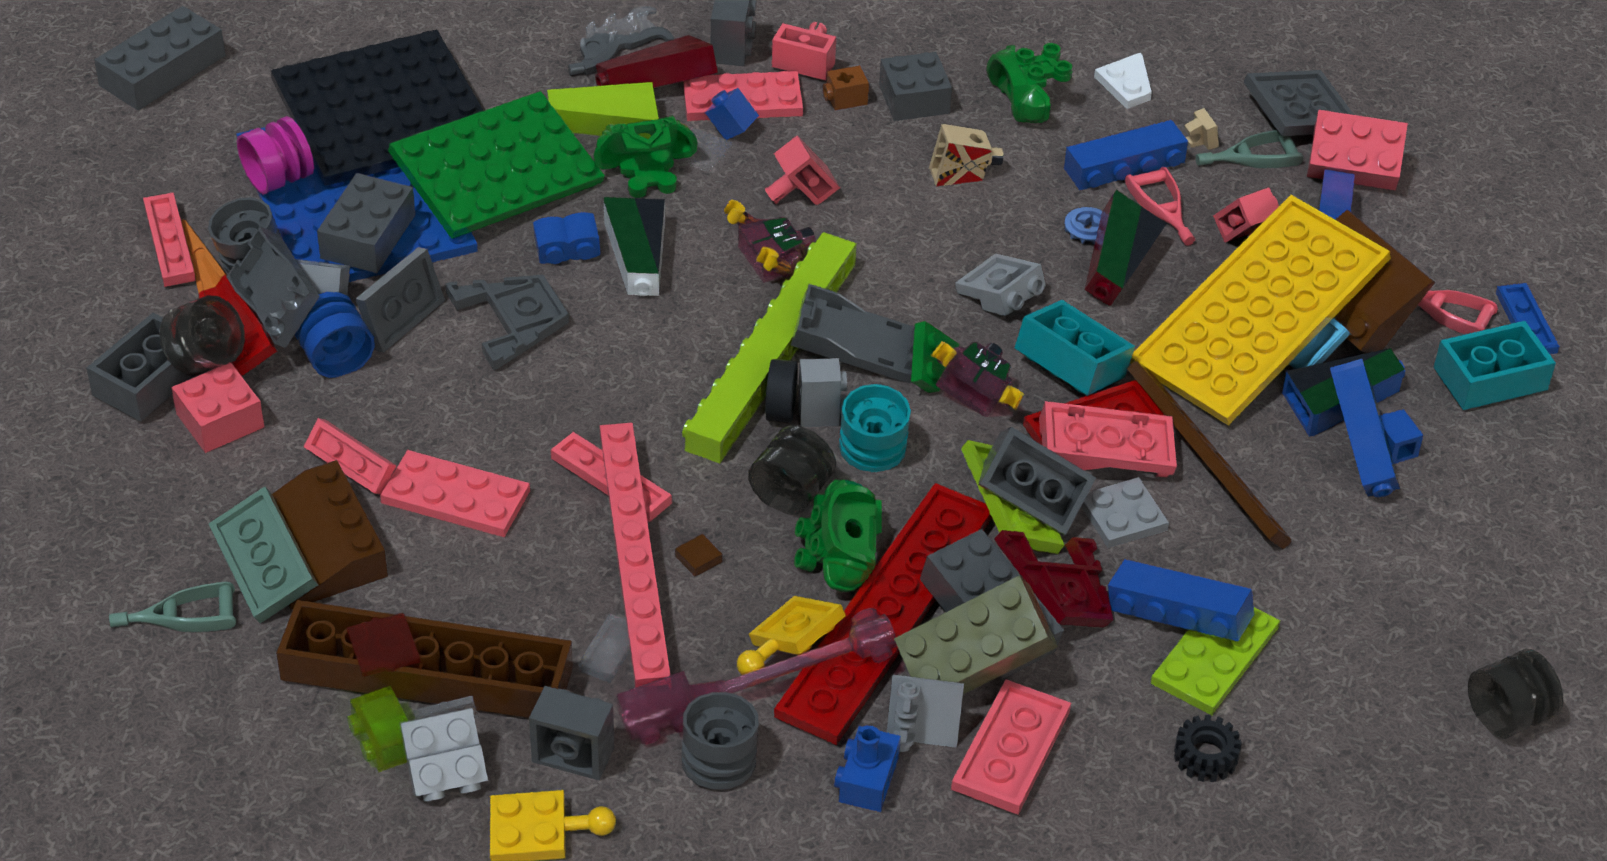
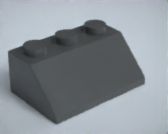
M1010 427L998 435L985 459L978 485L1065 536L1096 477L1013 427Z

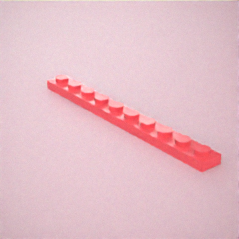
M633 423L600 425V439L635 689L670 686L671 675Z

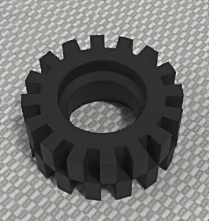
M1199 715L1194 716L1192 722L1187 719L1183 723V727L1180 726L1174 748L1175 762L1179 761V769L1183 771L1187 768L1186 775L1190 778L1194 774H1198L1197 781L1204 782L1205 776L1209 777L1210 782H1216L1218 775L1222 780L1227 778L1228 772L1232 775L1238 764L1242 742L1239 740L1240 734L1238 730L1232 732L1233 725L1230 722L1224 726L1222 725L1223 718L1217 717L1215 722L1211 721V715H1205L1202 721ZM1210 743L1217 746L1221 752L1206 754L1197 750L1194 745Z

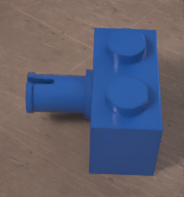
M873 726L858 727L855 739L849 738L844 752V760H847L845 767L839 766L836 773L834 787L840 788L839 802L877 812L882 811L899 759L901 736L879 731Z

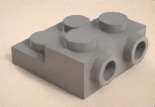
M996 253L955 282L958 294L980 299L983 310L997 313L998 315H1008L1014 310H1020L1024 305V301L1032 298L1034 295H1040L1046 286L1041 264Z
M471 707L400 722L412 789L415 796L423 795L424 801L437 800L445 797L444 790L459 787L460 793L473 792L481 789L480 782L488 781L482 747L479 744L473 709Z

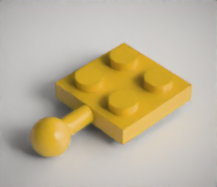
M793 596L749 633L752 644L759 646L756 651L746 650L739 655L736 663L739 673L747 678L757 677L764 669V661L777 650L796 655L807 652L811 649L813 643L824 634L831 632L835 625L846 616L842 605Z
M564 790L490 795L491 861L566 858L565 831L590 830L598 836L608 835L615 828V814L611 809L599 806L592 809L588 815L565 816Z

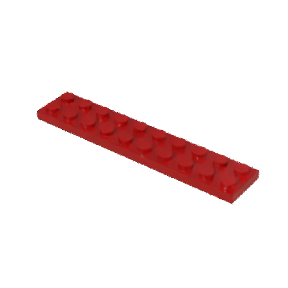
M937 483L932 486L877 563L874 570L845 608L846 616L825 636L774 708L775 718L835 745L839 743L900 654L894 638L918 627L936 601L920 580L927 556L981 529L984 531L992 519L986 503Z

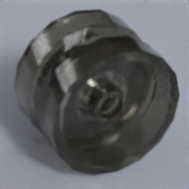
M207 295L169 310L162 319L159 330L160 345L165 357L174 368L190 375H199L235 361L242 353L245 342L244 325L239 313L228 301L219 296Z

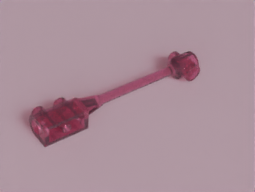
M874 608L862 610L851 619L853 625L850 628L848 638L726 681L718 680L689 685L684 671L617 694L619 715L630 740L640 738L642 744L654 743L660 739V730L673 726L675 732H683V713L688 704L701 695L712 692L735 693L852 651L862 659L871 656L875 663L886 661L893 655L891 649L897 646L891 622L885 614L879 616Z

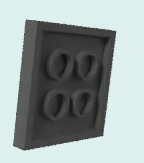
M1321 70L1247 73L1245 77V86L1281 136L1313 135L1318 110L1354 115Z

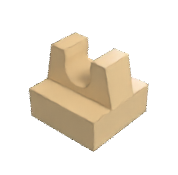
M1205 108L1195 111L1194 120L1184 125L1185 130L1189 134L1186 137L1189 146L1192 148L1205 145L1208 150L1219 147L1216 123Z

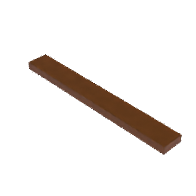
M1134 361L1127 368L1128 371L1166 416H1172L1173 425L1267 538L1280 548H1286L1292 542L1290 536L1159 380L1141 363Z

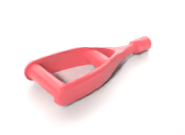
M1161 167L1160 170L1135 176L1131 174L1126 176V187L1135 200L1144 209L1177 229L1179 237L1186 246L1192 245L1195 242V238L1188 227H1185L1183 224L1180 191L1169 170L1166 167ZM1164 181L1174 201L1157 204L1140 186Z
M1454 290L1428 291L1418 304L1435 321L1464 335L1485 330L1491 317L1498 311L1497 304L1491 300ZM1443 302L1453 303L1481 312L1475 323L1445 311L1441 306Z

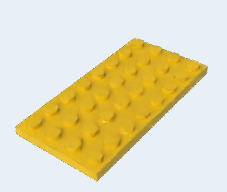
M1290 195L1133 352L1130 364L1134 361L1141 363L1160 383L1229 426L1391 259L1390 251L1295 196Z

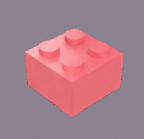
M231 362L171 387L176 414L205 453L264 428L261 401Z

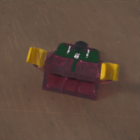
M730 200L724 209L725 214H728V222L730 224H738V248L763 283L781 275L791 277L794 274L796 264L804 260L805 247L815 242V235L810 227L796 231L785 217L769 220L757 219L745 212V207L736 200Z
M941 341L931 354L932 357L937 358V361L942 366L946 367L936 386L984 417L989 416L998 401L1016 410L1024 396L1023 392L1013 387L1012 379L1008 376L1011 365L1001 358L1003 351L995 343H989L984 347L978 342H971L966 348L962 346L952 348L949 344Z

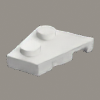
M1141 53L1095 69L1094 78L1126 109L1151 100L1152 92Z

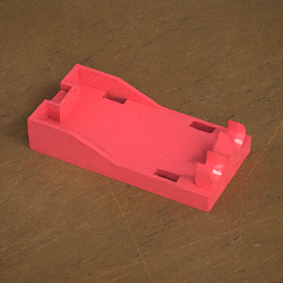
M1048 401L1044 403L1039 417L1042 445L1082 470L1111 467L1157 473L1156 477L1167 478L1169 474L1174 475L1177 463L1172 416Z

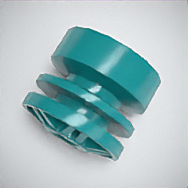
M879 384L863 385L851 391L844 399L841 413L839 448L842 457L850 465L862 471L879 472L897 466L905 457L911 415L908 400L899 391Z

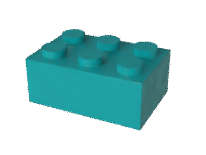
M1060 300L1024 316L1014 348L1024 354L1030 361L1036 362L1049 370L1053 376L1061 378L1072 385L1076 391L1088 396L1125 378L1135 345L1064 300Z
M1521 321L1440 340L1434 369L1463 410L1548 390L1556 362L1526 321Z

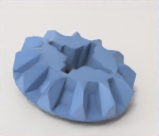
M1081 207L1072 210L1065 218V232L1070 233L1071 239L1079 238L1082 244L1085 241H1090L1095 245L1102 210L1092 207ZM1092 222L1090 229L1084 228Z

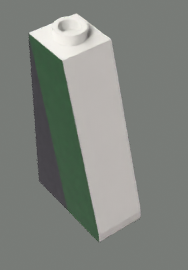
M604 197V224L627 294L659 296L665 229V199Z

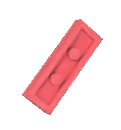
M317 419L304 445V448L327 463L337 460L345 475L374 494L381 495L396 468L395 464L325 419Z

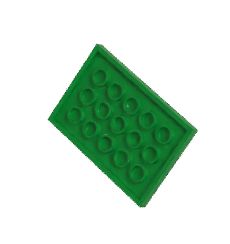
M541 91L392 142L388 149L390 155L451 239L602 183L605 177Z

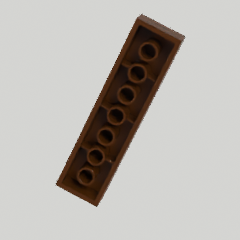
M296 600L276 653L280 679L282 681L461 708L471 707L474 710L527 718L530 717L544 686L567 690L573 669L572 641L301 600Z

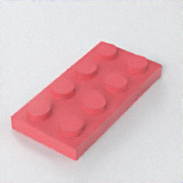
M798 71L725 73L683 81L687 121L710 120L705 112L713 104L711 99L723 90L728 93L736 88H739L759 115L757 118L803 116Z
M407 450L382 491L380 499L382 504L505 537L530 493V483Z
M1005 679L952 780L951 790L1019 815L1070 713L1071 703Z

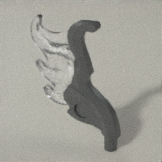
M650 6L637 7L631 10L623 19H616V13H613L605 19L604 24L599 28L595 27V21L590 22L586 26L587 38H582L580 42V51L584 60L568 64L570 76L583 73L588 75L597 72V63L615 58L621 49L631 50L657 38L664 39L667 42L674 40V36L669 30L663 27H656L647 19L649 14H656V8Z

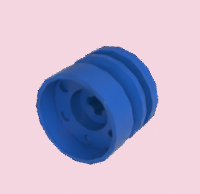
M340 292L318 294L320 297L295 333V337L318 374L328 378H336L357 371L372 356L375 348L374 336L347 295Z

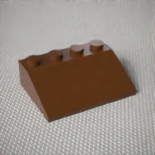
M1346 210L1335 220L1390 251L1391 259L1334 317L1335 320L1350 332L1347 339L1359 350L1370 353L1385 348L1435 284V281L1353 213Z
M337 460L303 471L272 494L318 583V586L297 600L315 602L388 577L385 550ZM296 600L288 605L290 610L294 608Z

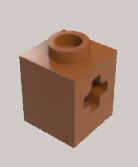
M860 65L827 71V82L823 84V95L826 101L830 100L834 110L868 105L869 82Z

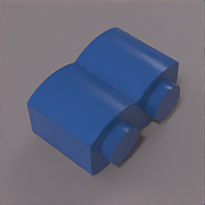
M575 213L564 218L545 217L533 222L534 238L541 264H558L569 259L587 260L600 255V239L595 217L592 213Z

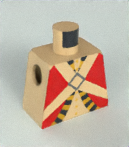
M941 124L929 166L936 187L982 181L988 165H1002L1003 150L1002 148H991L987 135L982 130Z

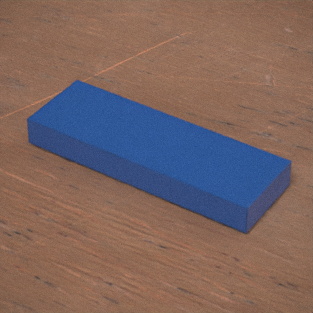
M1527 283L1497 286L1496 295L1511 324L1526 321L1548 353H1558L1560 346Z

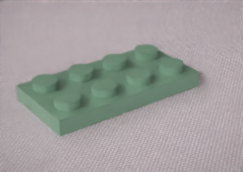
M266 487L255 492L209 523L254 618L260 624L318 586L272 493Z

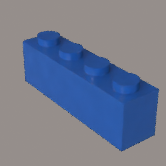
M1169 120L1066 147L1064 170L1079 190L1095 188L1106 183L1125 180L1129 174L1135 176L1159 170L1161 167H1174L1185 163L1188 140L1175 123Z
M1124 559L1108 584L1112 611L1234 641H1239L1254 616L1253 595L1250 588Z

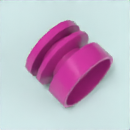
M288 116L280 118L277 122L273 121L267 124L265 131L261 128H256L237 137V150L243 169L252 185L263 195L285 186L286 180L293 183L299 180L300 177L305 178L313 174L314 162L310 146L298 124Z

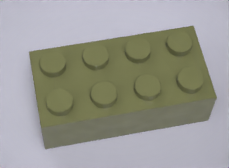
M1020 575L894 638L910 677L964 683L963 694L1058 647L1031 586Z

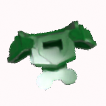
M1055 43L1045 44L1041 55L1034 56V52L1031 49L1021 48L1015 52V45H1008L1006 49L990 57L986 69L987 77L993 85L997 86L1002 93H1005L1011 102V112L1016 121L1042 123L1047 122L1049 119L1050 97L1042 88L1046 87L1047 79L1050 78L1060 82L1069 81L1072 78L1073 72L1070 62L1060 60L1061 48Z
M673 115L657 120L629 123L627 125L608 124L605 130L602 131V135L597 139L594 163L596 167L602 170L619 166L621 174L630 178L628 181V191L630 196L634 198L644 197L647 193V188L651 186H658L660 192L669 194L674 192L677 186V177L675 174L668 172L674 166L673 159L691 157L697 152L698 142L696 135L690 128L681 123L680 120H675ZM648 133L651 135V137L647 139L640 136L639 134Z
M835 479L825 490V501L813 507L811 518L800 517L796 523L795 535L805 540V549L799 548L797 550L794 565L796 568L811 572L817 562L823 563L824 579L828 586L841 592H851L865 582L876 565V519H874L877 510L876 499L871 490H868V488L863 487L859 483ZM847 521H853L851 523L850 535H848L845 529Z

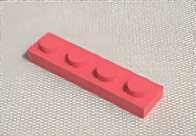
M174 192L143 198L164 287L194 282L195 274Z
M574 432L551 449V459L608 495L601 449ZM640 475L647 521L651 522L672 504V495Z

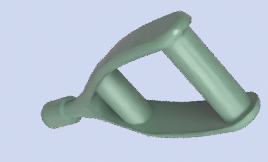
M1278 130L1251 135L1219 153L1196 154L1198 166L1213 164L1214 161H1226L1253 168H1283L1298 166L1304 159L1303 154L1298 152L1291 136H1281ZM1280 142L1286 154L1256 155L1252 154L1249 148Z
M217 582L187 588L170 595L142 611L130 614L128 612L109 614L110 626L113 628L127 626L133 622H143L181 632H209L231 629L236 625V618L233 616L232 595L235 587L231 582ZM219 597V616L177 617V606L196 600Z

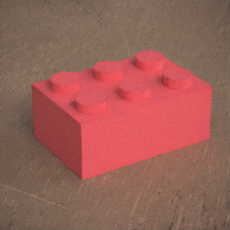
M1318 110L1307 177L1323 179L1324 170L1326 169L1355 174L1354 184L1396 191L1401 173L1408 123Z

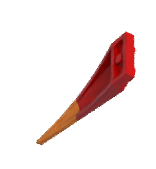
M182 219L181 223L195 274L202 309L208 361L212 370L231 362L239 374L243 376L276 353L277 349L261 320L252 308L235 292L221 266L189 223Z

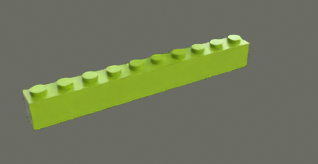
M823 232L816 243L812 242L804 260L796 264L793 276L790 280L784 281L779 296L770 301L765 316L756 321L751 336L742 341L737 356L735 358L732 357L728 361L723 376L714 381L709 396L700 401L697 413L693 419L686 421L682 431V437L685 438L686 452L719 464L722 462L766 397L771 360L790 361L798 350L797 347L791 346L802 299L808 284L837 293L855 266L857 243Z

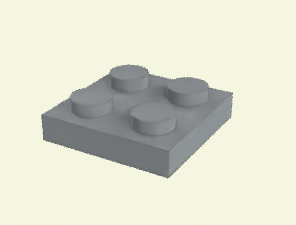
M1139 477L1089 491L1081 505L1107 548L1168 531L1169 522Z

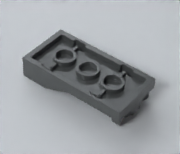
M259 226L248 243L251 249L243 261L239 259L236 261L226 277L235 292L256 312L274 343L286 348L320 296L281 236Z
M808 284L802 299L791 346L828 358H839L841 362L906 383H912L915 326L867 312L839 293Z

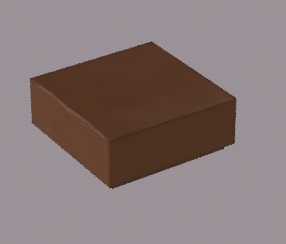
M703 534L675 548V557L694 577L722 562V553Z

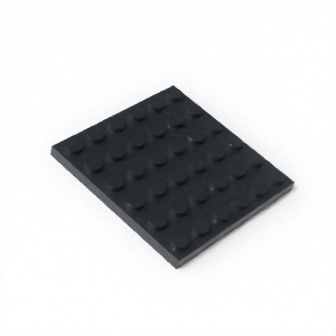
M437 29L271 70L272 81L290 117L298 124L310 146L314 165L325 186L351 180L356 173L370 175L399 167L388 152L390 143L483 111Z

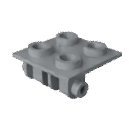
M900 675L892 676L887 733L901 736V752L909 751L910 746L914 742L957 748L964 683Z

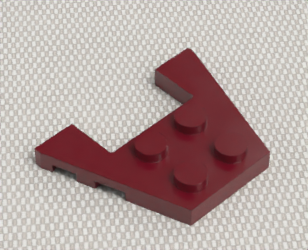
M1002 530L994 538L997 545L1022 578L1031 586L1034 594L1060 625L1103 628L1113 621L1106 586L1100 585L1098 574L1102 572L1100 561H1095L1093 552L1097 550L1094 539L1071 538L1065 546L1074 564L1038 561L1024 532Z

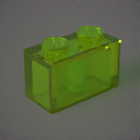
M391 686L351 699L352 715L347 716V721L353 736L360 735L362 739L360 747L366 762L373 761L378 773L406 763L407 759L400 722L409 720Z

